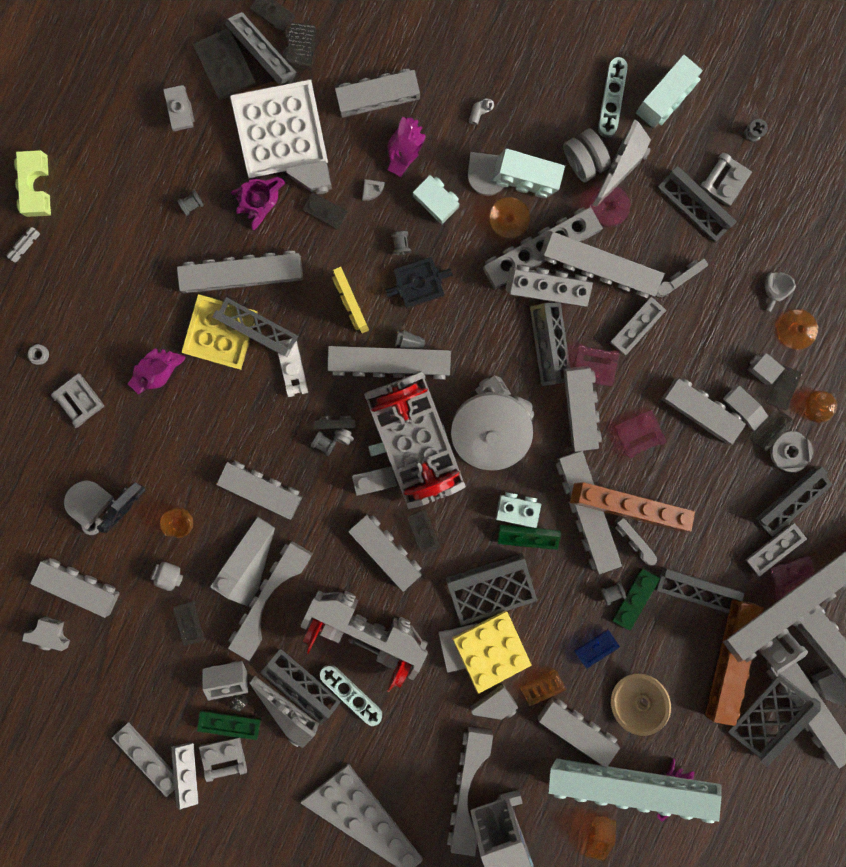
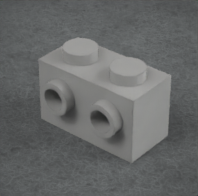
M243 661L203 669V691L208 700L248 693L247 670Z

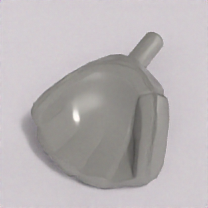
M770 272L767 274L765 290L768 297L771 298L766 309L767 311L771 312L776 300L781 301L785 299L796 288L794 279L788 274L781 272Z

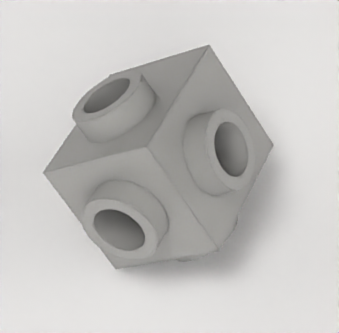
M495 375L490 379L486 378L479 383L480 386L475 389L478 394L498 392L511 395L502 379Z

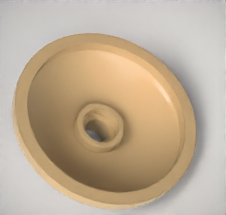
M638 673L624 677L616 684L611 696V708L615 719L625 730L639 736L652 735L661 730L669 720L671 713L669 695L664 686L649 675ZM643 699L648 701V705L643 703Z

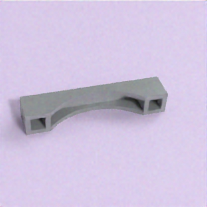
M293 541L289 545L285 544L281 550V560L279 563L275 561L269 571L272 573L269 580L265 579L259 588L262 590L259 597L255 596L249 605L252 608L248 615L244 614L239 622L241 628L238 632L234 631L228 640L231 643L228 649L250 661L262 641L261 618L269 596L282 582L302 573L313 553Z
M468 727L467 733L463 734L462 745H465L464 753L461 752L459 765H462V771L457 773L456 785H459V791L454 793L453 799L456 811L451 813L450 825H453L452 833H448L447 845H450L451 853L475 856L477 838L468 811V792L476 771L491 754L492 730Z

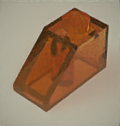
M596 816L590 828L585 857L605 861L615 845L616 820H611L605 816Z

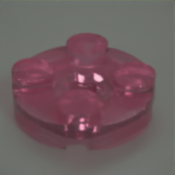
M616 187L595 207L593 203L599 192L597 190L590 200L589 207L592 208L601 226L612 227L621 224L630 212L631 201L622 189ZM612 202L615 210L606 211L607 206L605 203Z

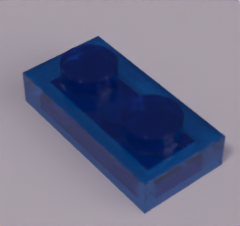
M609 629L576 649L575 653L585 668L588 669L620 648Z

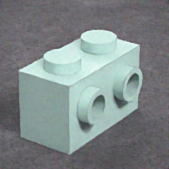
M429 175L413 192V197L442 225L459 208V203L457 202L459 199L453 192L450 191L448 193L443 188L444 184L439 178H433Z
M506 492L505 496L500 495L495 518L496 520L537 528L541 504L537 502V498L525 496V500L517 498V494Z

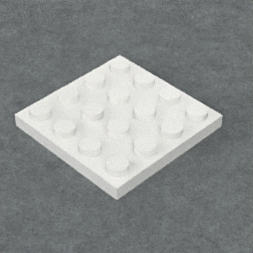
M311 80L230 96L248 178L286 171V168L321 161L328 163Z

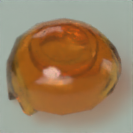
M823 390L815 391L805 401V415L813 422H826L836 413L837 401L829 392Z
M176 507L163 513L160 518V528L166 536H174L177 539L187 536L193 529V517L186 509Z

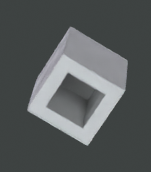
M767 353L755 355L750 361L751 366L747 370L765 385H769L777 379L785 368Z

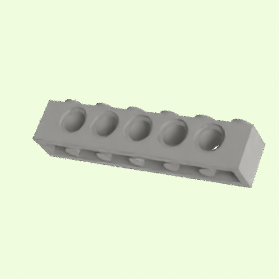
M583 207L573 213L574 217L570 219L564 217L557 221V226L554 228L546 227L539 231V236L532 239L530 236L521 241V246L516 249L512 246L503 251V256L499 258L494 256L485 261L486 265L483 267V270L494 290L506 284L509 271L501 269L500 264L502 262H508L512 267H517V264L529 266L530 270L546 262L544 260L545 256L540 255L536 244L539 242L544 243L548 231L561 233L563 236L579 242L599 233L603 228L592 208L590 207L585 210ZM578 223L581 226V232L573 231L572 224ZM520 252L527 253L529 260L521 261L518 254Z

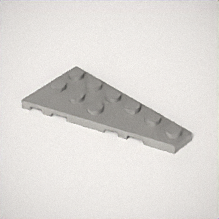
M349 764L301 800L302 805L396 867H416L423 861L422 856Z

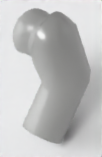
M483 99L473 105L469 123L478 125L480 116L492 110L494 102L491 99Z

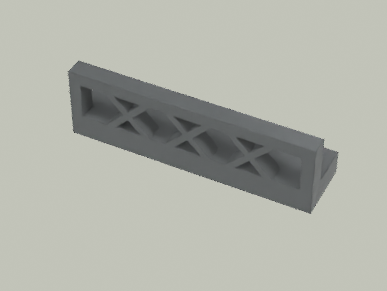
M242 12L228 18L225 25L280 86L291 84L297 72Z
M678 166L657 187L714 242H717L737 222ZM670 179L677 185V192H669L664 187ZM681 195H688L691 198L692 206H684L681 203ZM695 209H703L706 212V220H699L695 216ZM710 223H718L723 229L715 235L710 231Z
M227 297L220 310H216L213 318L285 357H288L299 337ZM229 304L236 307L237 316L228 317L224 314ZM247 315L254 316L256 325L245 326L242 317ZM267 324L272 326L274 335L267 337L262 335L260 326ZM287 334L292 337L287 348L280 345L278 336Z
M561 302L531 306L530 313L541 385L548 386L565 383V380L561 379L560 370L561 368H570ZM551 308H554L555 318L551 314ZM555 328L558 331V337L554 334ZM558 348L561 351V357L557 354Z
M815 466L755 518L771 537L776 535L833 485L825 476L827 471L823 467ZM822 479L825 485L820 489H813V485ZM808 491V499L805 502H798V498ZM793 504V512L789 516L782 515V512ZM778 517V525L771 530L768 524Z
M664 567L656 587V591L729 613L730 608L722 607L719 599L726 596L743 601L744 593ZM665 578L672 579L676 585L670 590L662 588ZM687 584L691 585L695 590L694 593L688 596L684 595L681 587ZM706 590L712 592L714 596L713 599L707 602L703 601L700 593Z
M282 649L275 654L260 672L321 725L329 719L341 702L337 696ZM279 656L286 662L287 668H280L274 663ZM292 672L300 673L302 681H295L292 678ZM307 685H314L317 689V694L309 693ZM322 698H329L334 702L330 709L323 704Z

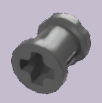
M762 119L753 120L744 131L745 138L751 142L758 141L766 134L768 130L767 123Z
M195 190L184 199L177 200L186 216L197 207L204 206Z
M408 231L391 233L395 249L393 255L411 253L407 241Z
M319 431L311 447H316L325 452L328 457L337 441L330 440Z
M616 582L615 586L607 589L601 588V593L607 606L617 599H626L625 591L620 582Z

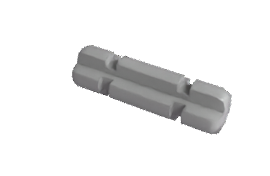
M29 227L26 231L27 234L22 235L13 246L14 249H10L6 254L11 261L17 262L21 257L20 254H24L33 243L32 240H36L40 235L35 228Z

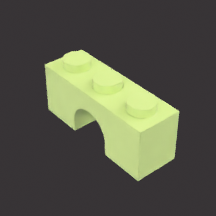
M41 150L16 152L17 158L14 160V166L18 173V179L15 181L16 189L19 191V199H17L18 211L26 217L50 216V195L44 191L35 192L33 189V183L37 177L48 175L47 155Z

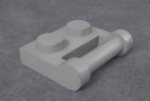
M722 152L714 169L700 187L707 194L729 207L752 171L733 160L730 155ZM724 166L730 167L717 189H715L712 185Z
M77 374L51 394L54 401L57 400L72 419V424L75 428L81 426L87 419L105 406L81 374ZM66 392L83 414L79 416L63 396Z
M789 632L783 638L794 650L793 654L790 655L776 637L771 640L773 643L765 650L759 649V652L777 674L808 654L805 647L800 646Z
M234 737L200 745L199 749L206 782L213 781L214 778L240 773V775L247 773L240 738ZM237 759L238 765L212 770L211 765Z

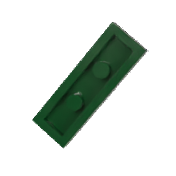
M500 525L498 544L558 550L561 531Z
M641 568L626 594V599H623L612 621L631 631L660 578Z
M201 709L197 732L257 740L261 718Z

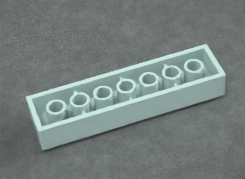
M557 758L551 768L549 794H554L556 798L572 797L579 802L590 800L595 801L598 805L615 804L616 807L621 809L633 807L637 808L640 812H650L651 810L657 811L663 816L675 814L688 820L700 818L706 823L719 822L721 784L614 767L605 768L601 765Z

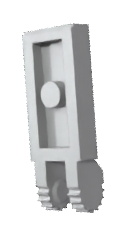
M695 259L686 266L688 268L687 271L684 273L679 271L670 277L671 282L660 284L656 296L662 298L706 268L708 263L705 259L699 262Z
M618 517L615 519L614 522L617 524L615 529L621 536L624 537L626 535L631 540L628 544L635 552L640 551V558L644 560L643 562L654 566L657 563V557L624 518Z

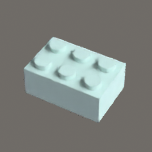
M683 55L643 101L636 114L653 129L658 123L662 126L701 80L698 76L703 70Z
M505 149L497 158L492 181L497 182V185L502 187L513 186L519 192L527 193L530 191L535 193L537 197L547 198L559 190L565 166Z

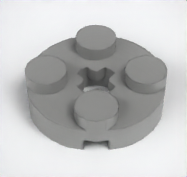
M784 432L772 440L770 447V456L775 467L787 472L802 470L810 462L813 455L810 441L799 432ZM790 446L796 450L792 457L787 454Z

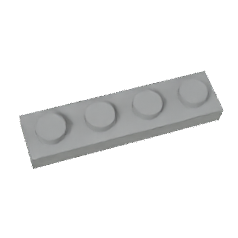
M128 722L112 739L167 797L175 790L173 770Z

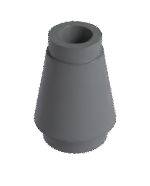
M405 330L397 331L394 346L398 347V349L423 350L425 344L424 338Z

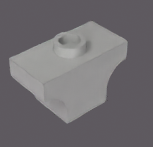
M184 85L163 89L172 130L178 131L194 127L193 122L195 120L191 102L188 99Z
M49 617L39 619L36 629L25 632L22 640L36 644L38 648L43 650L55 649L59 651L68 648L70 642L63 634L64 621Z

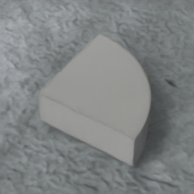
M365 180L362 201H369L378 197L384 189L385 182Z

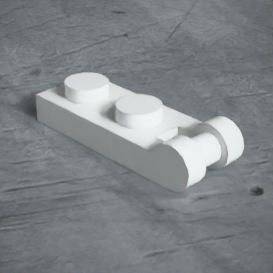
M292 339L279 341V343L287 348ZM296 341L288 357L278 353L288 397L295 396L296 393H308ZM299 379L300 384L293 386L292 380Z

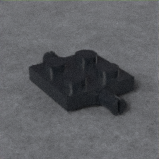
M432 257L394 269L397 286L385 290L387 297L400 294L407 309L445 296L441 286L442 279L453 276L451 268L439 272L434 265Z
M136 482L130 488L126 486L120 493V497L118 499L114 498L108 504L107 509L109 510L103 515L101 519L103 522L97 526V530L107 534L131 510L134 502L145 492V487Z

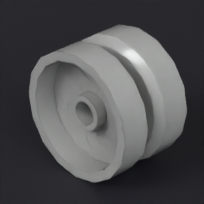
M590 128L579 134V140L572 138L563 144V149L570 166L584 183L595 177V171L602 173L611 167V160L606 147L599 136Z

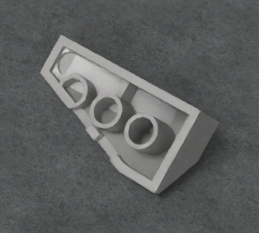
M633 121L623 138L593 206L597 207L639 164L641 159L645 160L650 152L648 145L651 139L638 121Z
M257 517L210 587L224 597L248 606L259 590L275 527Z
M254 676L250 685L289 738V742L296 747L304 748L316 734L319 723Z

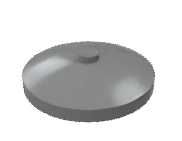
M487 392L471 397L459 407L452 421L451 437L455 450L468 464L483 470H500L514 465L525 456L532 443L533 426L528 411L518 400L503 393Z

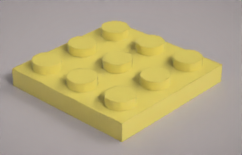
M342 268L334 269L335 276L332 279L339 293L344 294L340 297L346 310L352 312L349 317L356 330L360 329L361 333L369 331Z
M198 294L182 353L241 370L250 337L213 318L215 311H219L223 305V301ZM231 304L227 306L224 312L228 317L238 315L236 307ZM247 315L242 317L245 326L250 327L254 325V316Z
M505 610L452 637L477 693H481L531 666L509 614Z

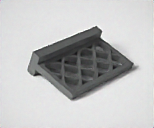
M522 553L446 577L461 626L499 614L504 610L508 611L537 601ZM523 569L525 576L521 582L512 578L516 571ZM500 576L507 579L502 588L493 585L495 579ZM510 581L519 585L515 594L506 591ZM484 583L488 585L483 595L474 591L476 584ZM491 587L500 591L495 601L486 597ZM522 587L530 590L532 597L522 599L518 595ZM464 589L468 591V594L463 601L456 598L454 591ZM503 593L512 597L510 604L503 605L498 603ZM471 594L481 598L476 607L467 603ZM484 600L493 603L491 610L485 612L479 609ZM465 606L474 610L472 616L463 619L461 612Z
M779 674L739 717L736 726H731L728 729V733L759 756L761 762L768 767L821 711V702L816 698L812 699ZM781 681L788 687V693H776V685ZM789 697L790 707H778L777 698ZM792 697H801L806 702L803 706H793ZM764 698H774L775 707H763L762 701ZM776 711L777 721H765L764 712ZM779 711H791V719L780 721ZM752 712H761L762 721H750L749 715ZM766 725H778V732L776 734H767ZM739 726H748L749 735H741L735 730ZM751 726H763L764 735H752ZM753 739H765V746L759 750L754 746Z

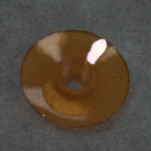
M506 197L500 199L494 204L490 212V224L493 230L505 238H514L521 235L527 229L530 222V213L527 206L517 198ZM506 216H511L513 221L507 222Z
M797 309L789 311L781 317L777 333L780 341L786 347L800 350L807 348L815 341L818 334V325L815 318L809 312ZM799 325L803 327V331L801 333L797 330V327Z

